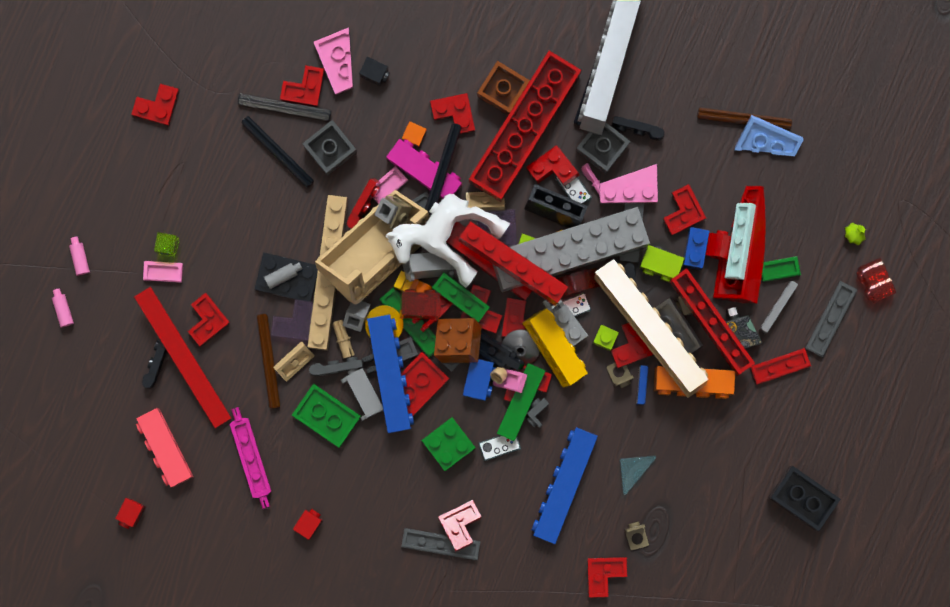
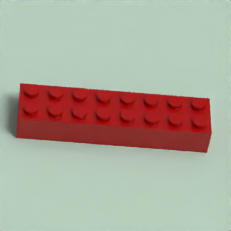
M548 51L470 176L469 183L500 202L503 200L579 78L581 69L553 52Z

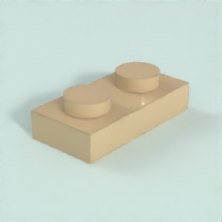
M485 192L466 193V200L469 201L467 208L476 206L485 212L505 211L504 198L500 202Z
M301 341L273 368L287 382L315 355Z

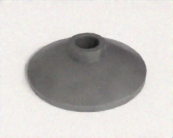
M514 330L508 333L502 344L517 353V358L524 361L525 366L528 363H533L540 352L527 330ZM523 348L524 352L519 353L517 349Z

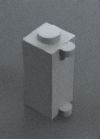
M431 253L410 254L409 261L406 264L402 263L406 280L410 282L421 278L441 277L443 273L451 278L454 277L453 270L455 268L446 260Z
M356 368L348 371L349 375L343 378L341 382L343 384L348 381L365 414L360 417L363 421L383 411V405L364 369Z

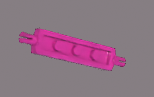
M239 407L231 409L234 421L230 423V427L252 497L260 499L262 509L270 507L266 495L272 491L249 418H242Z

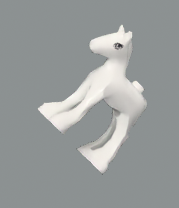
M448 194L444 196V199L439 204L434 203L429 211L432 215L425 225H399L392 232L386 234L385 237L388 238V242L391 244L399 263L406 264L410 259L411 246L413 244L420 245L429 253L450 263L456 269L459 282L466 288L478 271L472 268L461 256L453 252L446 244L455 222L468 219L480 221L488 226L491 235L496 239L502 237L510 223L476 206L467 208L469 201L462 200L454 194Z

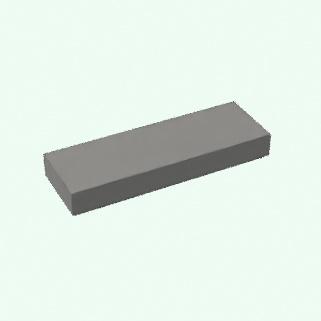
M794 281L788 283L759 328V331L764 334L769 331L798 286L797 283Z

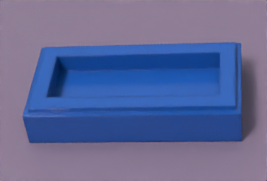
M643 365L639 366L636 405L645 404L648 367Z

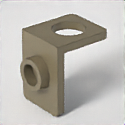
M386 196L385 199L398 207L390 225V228L394 229L408 221L412 206L397 196Z
M615 363L607 366V371L615 387L620 385L623 388L631 384L630 380L634 377L633 375L631 376L627 366L622 367L624 369L622 377H616L613 374V369L616 367Z
M639 522L628 524L629 528L625 529L630 550L648 546L649 543L644 529L645 524L640 525ZM635 533H640L643 537L642 543L638 545L632 542V536Z

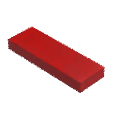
M803 348L753 365L750 369L757 385L810 367L811 364L806 350Z

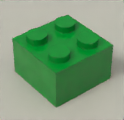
M453 417L421 440L444 471H447L475 449V446Z

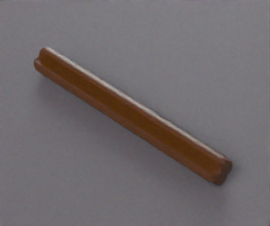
M699 108L698 110L699 119L747 124L749 118L753 115L785 130H790L792 127V120L786 118Z
M267 314L257 315L269 407L274 409L280 407L276 372L273 368L275 365Z

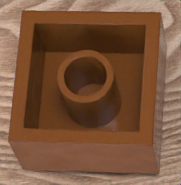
M497 61L477 92V97L509 115L530 80Z
M474 318L438 319L434 356L441 363L478 362L482 326Z

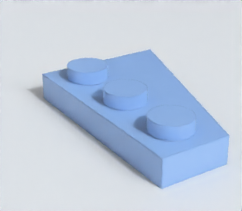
M751 115L734 148L738 151L750 150L757 153L760 151L776 155L795 156L803 142V137Z

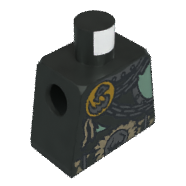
M737 307L726 310L729 319L726 323L745 349L762 343L749 315L740 317Z

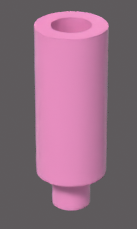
M78 237L70 238L72 245L69 248L76 276L90 273L83 243H79Z
M60 288L53 290L54 297L52 301L60 328L73 325L74 322L65 294H61Z

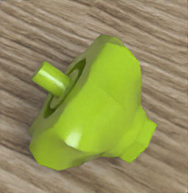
M850 223L849 226L845 227V237L850 243L860 245L861 242L866 240V229L862 225Z

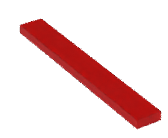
M149 287L134 296V299L213 427L216 428L231 419V416L152 288Z

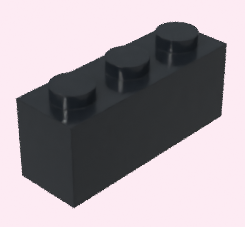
M534 184L524 209L565 227L572 228L581 224L588 206Z

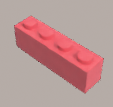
M156 408L136 418L138 421L136 427L140 434L144 433L147 439L144 441L149 451H153L155 455L153 461L157 468L161 467L164 473L162 479L166 486L170 485L173 488L193 478L194 476L161 410Z

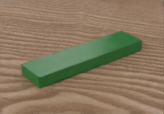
M393 287L379 300L383 305L391 306L401 314L403 328L424 353L431 357L435 350V334L429 328L424 332L420 330L424 324L422 319L416 324L412 322L417 313Z
M527 364L524 374H527L523 391L522 393H514L497 434L515 441L545 370L532 364Z

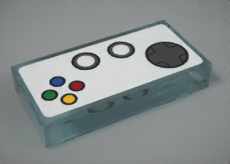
M556 176L554 177L568 198L582 204L592 198L578 177L565 186Z
M585 292L562 301L575 317L591 311ZM558 304L556 306L551 305L554 312L560 309Z
M500 435L479 442L484 461L521 449L517 437L515 441H512Z

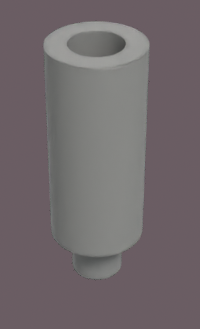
M290 263L264 278L269 288L272 289L297 276V272L303 268L300 263L295 265Z

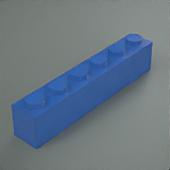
M390 314L368 318L388 433L410 430L411 425H414L413 414L408 413L407 406H410L411 403L409 394L405 395L404 387H407L406 376L401 374L400 369L404 365L402 356L398 357L397 349H400L399 338L394 336L393 330H397L395 318L391 319Z
M577 427L574 431H570L567 441L570 442L567 449L563 448L560 459L563 461L560 467L556 466L553 473L555 481L553 485L549 484L546 491L548 499L546 503L542 502L538 511L541 513L539 521L535 520L532 526L533 536L553 544L556 543L597 440V435Z

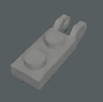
M561 299L557 303L560 309L554 312L549 302L546 300L542 302L553 313L557 325L563 329L565 337L570 344L575 346L588 336Z

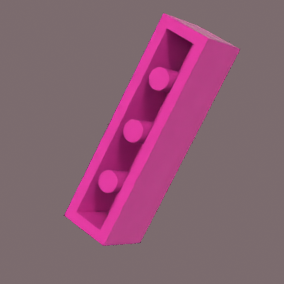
M399 139L386 159L431 191L439 162L433 163L429 160L430 156L424 151L420 150L418 152L413 149L414 145L406 139L404 141ZM447 173L440 194L441 199H444V196L448 194L455 195L462 186L461 178L455 173Z

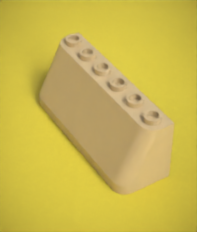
M396 190L387 195L397 196L412 206L409 219L405 224H426L429 219L427 210ZM378 205L315 261L316 268L348 301L355 305L360 303L402 264L397 260L395 252L388 242V238L385 237L386 234L393 231L390 228L391 224H387L374 215ZM413 244L410 254H413L421 246Z

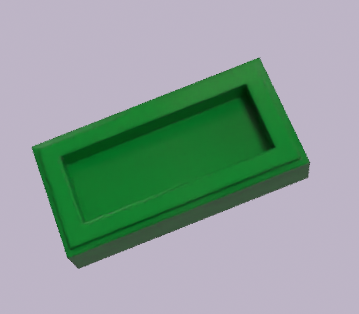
M797 256L763 263L762 282L801 275Z

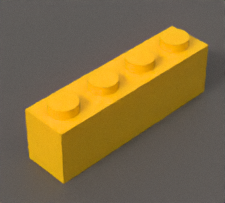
M547 308L540 310L523 322V325L562 387L571 386L588 374L585 364L577 357L575 348L567 341L565 332L557 325L555 316Z

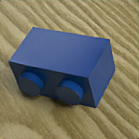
M690 227L682 267L695 270L703 269L709 230Z
M478 359V362L470 363L463 396L485 401L486 397L490 398L492 386H489L490 373L495 369L493 362Z

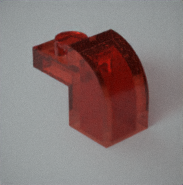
M585 269L558 278L559 281L568 286L561 298L600 287L594 279L597 269Z

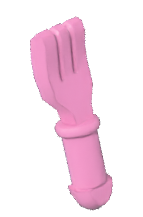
M586 163L581 168L582 172L593 183L592 186L600 197V180L596 178L589 164Z

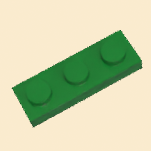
M445 273L441 275L432 287L433 290L477 322L481 320L490 308Z

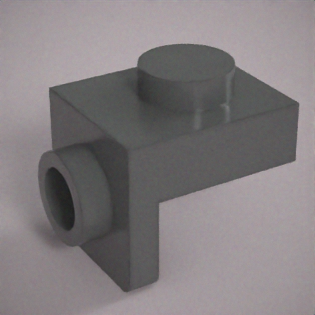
M537 398L530 405L532 409L527 413L529 416L527 421L533 427L537 425L540 428L542 426L535 416L549 404L545 398L542 400Z

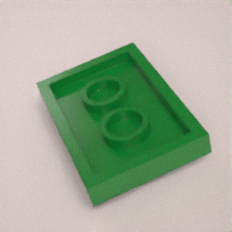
M314 383L292 414L293 417L338 448L341 447L361 417Z

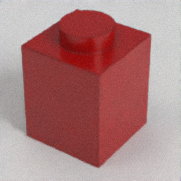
M717 230V233H709L706 256L714 259L728 260L731 236H728V232Z
M125 498L115 519L119 520V525L127 529L130 526L136 527L146 506L130 498Z
M313 509L310 511L305 510L293 530L310 540L323 521L319 518L321 514Z

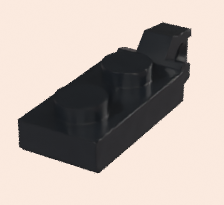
M484 332L481 333L480 355L501 368L509 370L514 368L517 371L523 369L525 362L517 358L516 352Z

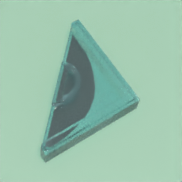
M656 456L620 459L623 494L628 493L656 459Z

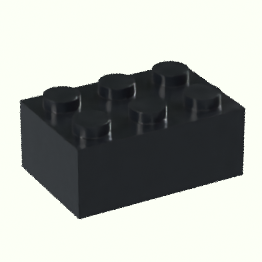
M789 466L768 497L815 531H820L841 500L794 466Z

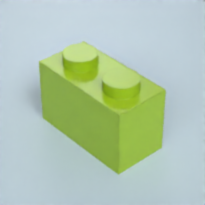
M648 245L640 269L646 275L653 276L656 274L661 276V280L669 282L679 274L685 258Z

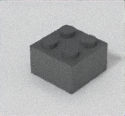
M333 120L302 143L327 176L357 154L356 148Z
M605 122L602 135L589 132L576 148V152L604 174H607L629 146L630 141Z

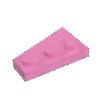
M348 27L314 41L335 95L353 88Z
M657 164L600 183V204L657 203Z

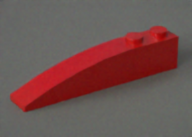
M746 186L740 203H753L756 205L745 277L744 280L725 278L728 260L719 259L713 298L757 304L765 252L766 219L764 187Z

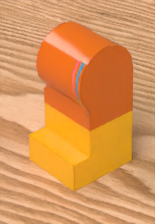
M403 271L400 272L394 284V288L424 301H427L432 290V286L419 281V279L411 282L406 280Z

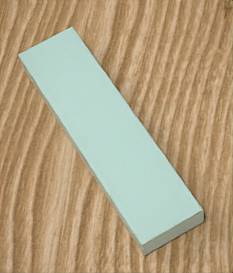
M737 203L725 273V278L744 280L756 205L753 203Z

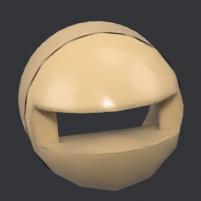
M497 367L490 373V377L495 383L502 384L507 378V371L504 368Z

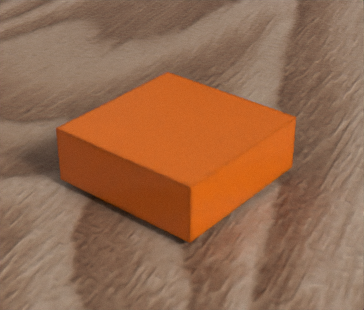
M409 121L402 140L406 139L419 147L427 129Z

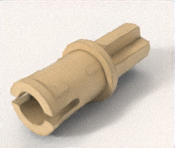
M343 320L333 322L338 339L336 343L338 342L343 359L355 355L350 342L351 337H348L346 328L343 326Z

